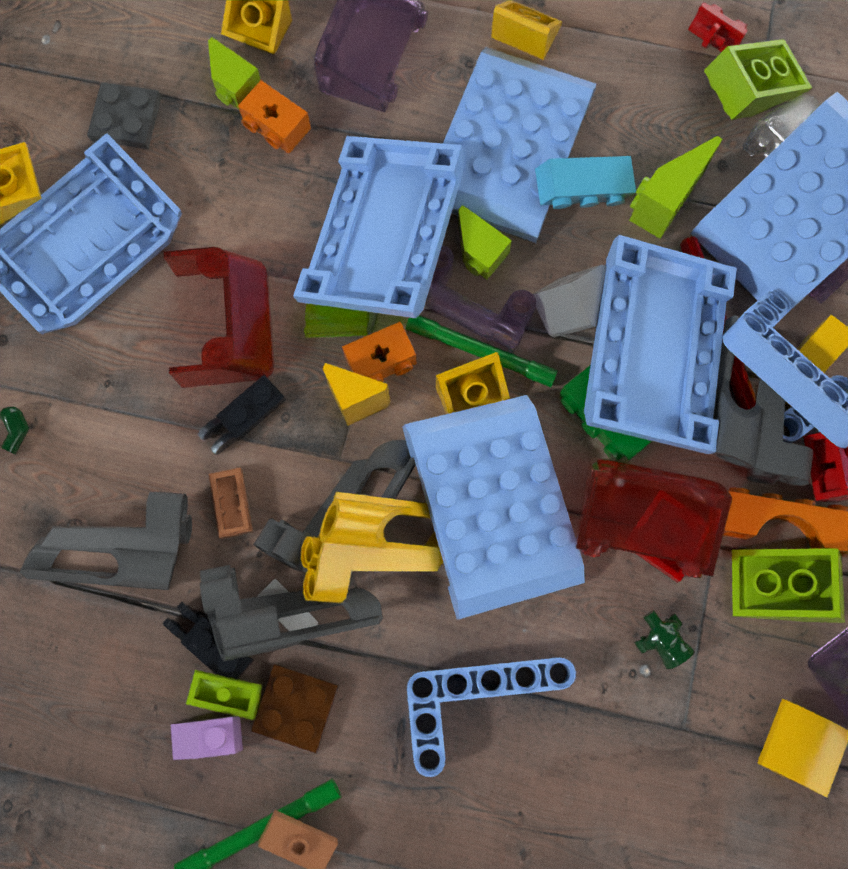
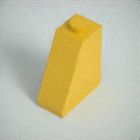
M831 314L808 334L796 349L825 373L848 347V327ZM785 401V408L788 410L792 406Z

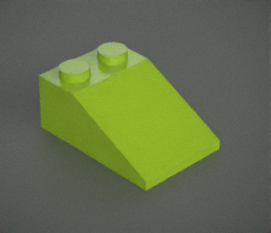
M785 39L728 46L704 69L710 86L717 93L723 104L724 111L731 120L751 117L812 89Z
M716 136L657 168L651 179L645 176L636 191L637 195L630 205V208L634 210L629 221L661 239L706 171L723 139Z
M839 549L732 550L733 616L800 622L845 623L842 555Z

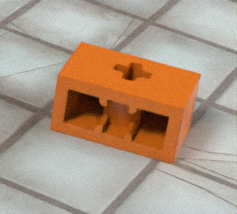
M262 80L238 105L242 116L241 122L252 133L257 131L264 136L265 140L273 148H281L288 154L311 129L308 112Z
M401 321L342 346L351 372L384 382V378L396 374V376L406 374L413 369V365L417 364L416 353ZM381 354L383 358H386V361L381 362L378 358L376 359V356Z

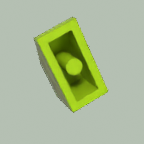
M211 37L208 40L211 77L216 89L215 94L225 105L229 106L232 104L239 109L238 105L261 80L258 68Z
M462 205L458 212V227L463 263H465V267L473 275H481L488 280L510 253L512 240Z

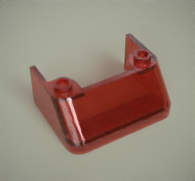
M218 247L164 251V259L176 277L203 275L208 279L223 278L227 337L213 338L205 343L201 352L202 364L169 367V374L181 388L257 381L263 375L268 378L274 371L275 361L269 278L264 264L259 260Z

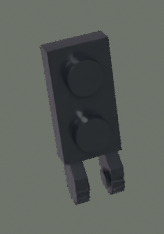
M263 375L216 415L217 418L210 420L203 426L198 436L202 440H207L225 426L229 432L222 435L211 446V450L215 455L220 454L236 440L240 441L283 404L286 398Z
M182 601L177 606L179 612L194 622L195 626L187 633L173 619L167 618L162 624L173 635L182 640L180 643L213 673L239 679L254 659L248 656L223 661L217 649L209 619L204 616L201 617Z

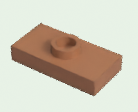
M235 468L208 474L219 538L224 539L253 533L243 470Z
M277 810L273 812L258 841V847L306 869H325L338 845V838Z

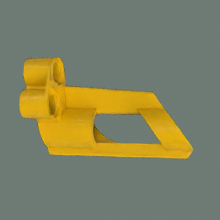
M336 492L334 500L323 519L320 534L317 537H306L302 544L301 563L304 568H307L303 583L305 599L308 601L342 603L348 593L351 571H438L443 564V559L435 531L425 546L388 542L384 538L385 526L397 515L431 519L427 503Z

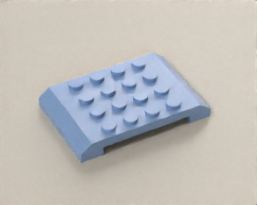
M485 47L480 53L443 144L462 145L464 150L463 175L451 214L458 216L459 208L464 205L495 229L536 243L550 205H540L535 168L548 159L569 157L597 84Z
M838 92L825 100L713 208L691 232V235L695 236L698 242L719 263L737 268L735 279L756 300H759L767 291L776 290L789 300L792 310L848 259V101Z
M347 136L338 160L342 170L309 269L302 268L293 297L300 303L417 318L425 306L463 175L462 145Z
M618 235L613 240L606 258L605 266L607 268L598 312L584 408L586 424L700 453H715L719 420L713 419L726 302L734 296L737 268Z
M527 395L404 424L402 427L410 457L415 460L450 584L448 591L457 620L585 583L584 564L536 408Z

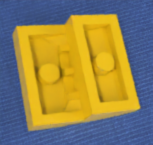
M782 699L757 764L817 794L828 797L848 744V730L797 704Z

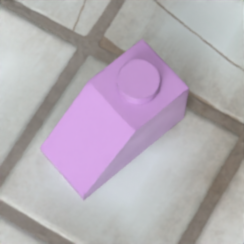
M238 716L171 724L173 760L235 754L243 750L241 722Z

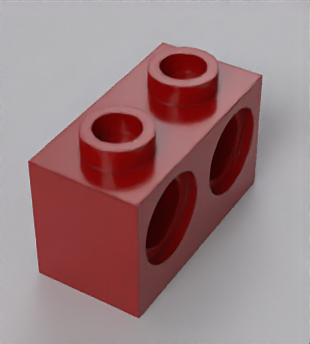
M821 432L803 436L805 446L814 451L811 480L815 501L833 503L848 500V447L840 448Z

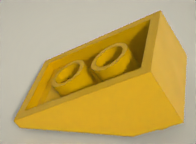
M25 142L0 149V225L42 199L28 146Z

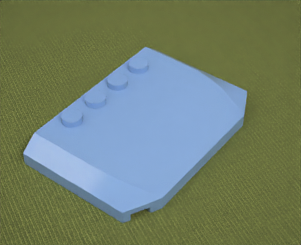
M108 133L84 151L86 158L41 195L42 199L17 214L0 229V292L40 334L78 324L170 244L182 215L178 206Z

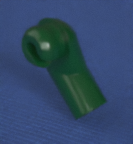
M14 406L5 407L0 412V419L3 421L8 435L0 448L16 455L29 431V426L21 410Z

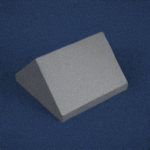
M601 264L561 277L531 295L550 336L557 337L596 327L606 266Z

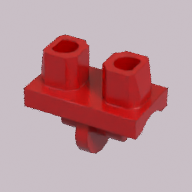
M706 2L700 5L694 20L688 28L690 32L703 40L702 47L708 49L710 46H713L721 52L728 46L740 45L748 32L746 29L747 24L739 19H730L724 15L721 7L715 3L709 5Z

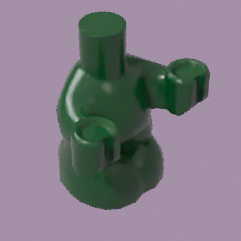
M655 610L650 611L643 617L651 630L647 638L642 636L639 641L636 640L634 642L641 654L655 649L661 656L666 669L678 667L694 654L692 647L684 641L679 633L683 623L675 613L669 619L666 618L665 621L660 619Z

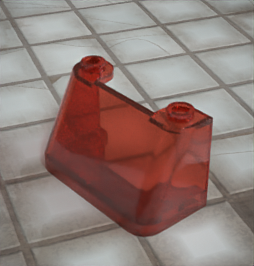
M591 458L575 547L580 549L581 553L591 557H600L601 553H606L609 551V548L671 560L675 561L676 565L682 568L681 572L684 575L693 578H702V575L713 577L733 497L724 485L713 480L609 459Z

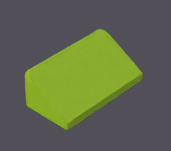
M195 670L186 704L255 720L259 708L262 685Z

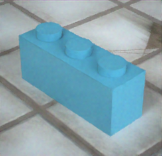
M631 156L548 159L535 168L540 205H553V209H563L580 203L581 208L598 205L599 202H606L607 206H616L625 203V198L636 193Z

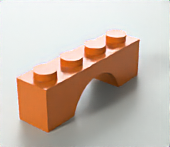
M738 487L729 488V491L718 496L714 526L716 527L714 530L716 535L747 540L756 536L768 520H783L795 525L804 533L811 549L838 548L842 557L848 556L847 506L828 505V508L816 506V502L809 499H795V502L785 501L782 495L763 493L762 496L750 495V490Z

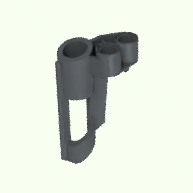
M734 315L725 321L723 335L739 319L738 316ZM722 339L713 419L719 420L716 452L712 454L726 462L746 468V479L752 482L774 484L777 481L792 485L809 484L814 451L806 446L783 442L785 400L760 378L756 405L752 409L745 410L734 403L729 389L735 355L725 346Z
M392 440L383 443L373 451L369 459L354 461L303 532L295 529L282 519L278 522L271 518L267 521L253 545L288 567L306 573L307 568H304L301 563L303 541L308 536L317 537L320 534L323 519L334 500L336 492L360 494L375 469L392 468L397 472L383 493L382 498H397L416 466L414 458L410 457L406 440Z
M150 492L146 504V527L53 526L46 537H41L32 547L24 560L20 573L27 579L169 590L178 557L179 544H188L192 533V517L187 514V494ZM61 550L110 553L117 560L119 568L117 573L51 567Z
M231 565L200 570V592L204 612L208 615L216 646L223 661L288 648L308 639L378 625L383 619L379 600L372 593L362 588L348 589L347 596L342 603L308 601L304 597L303 590L240 599L235 567L231 568ZM340 605L345 607L350 616V619L280 633L278 620L283 617Z

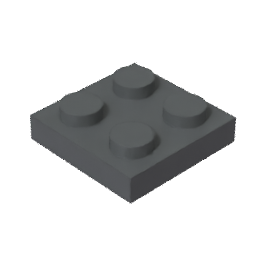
M101 82L87 136L91 141L96 142L108 133L118 145L149 149L161 101L159 91Z

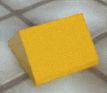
M226 0L221 34L275 54L292 22L289 1Z
M508 0L496 5L494 8L491 38L544 60L561 28L562 21L513 0Z
M497 352L436 375V390L446 414L510 399Z
M327 363L324 364L323 371L329 388L348 426L389 407L390 395L387 383Z

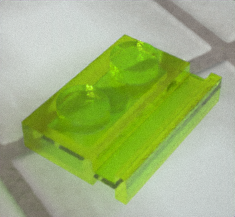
M306 303L304 334L307 338L367 336L369 312Z

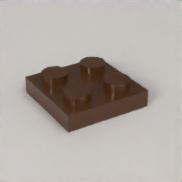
M274 664L251 732L317 753L339 685Z

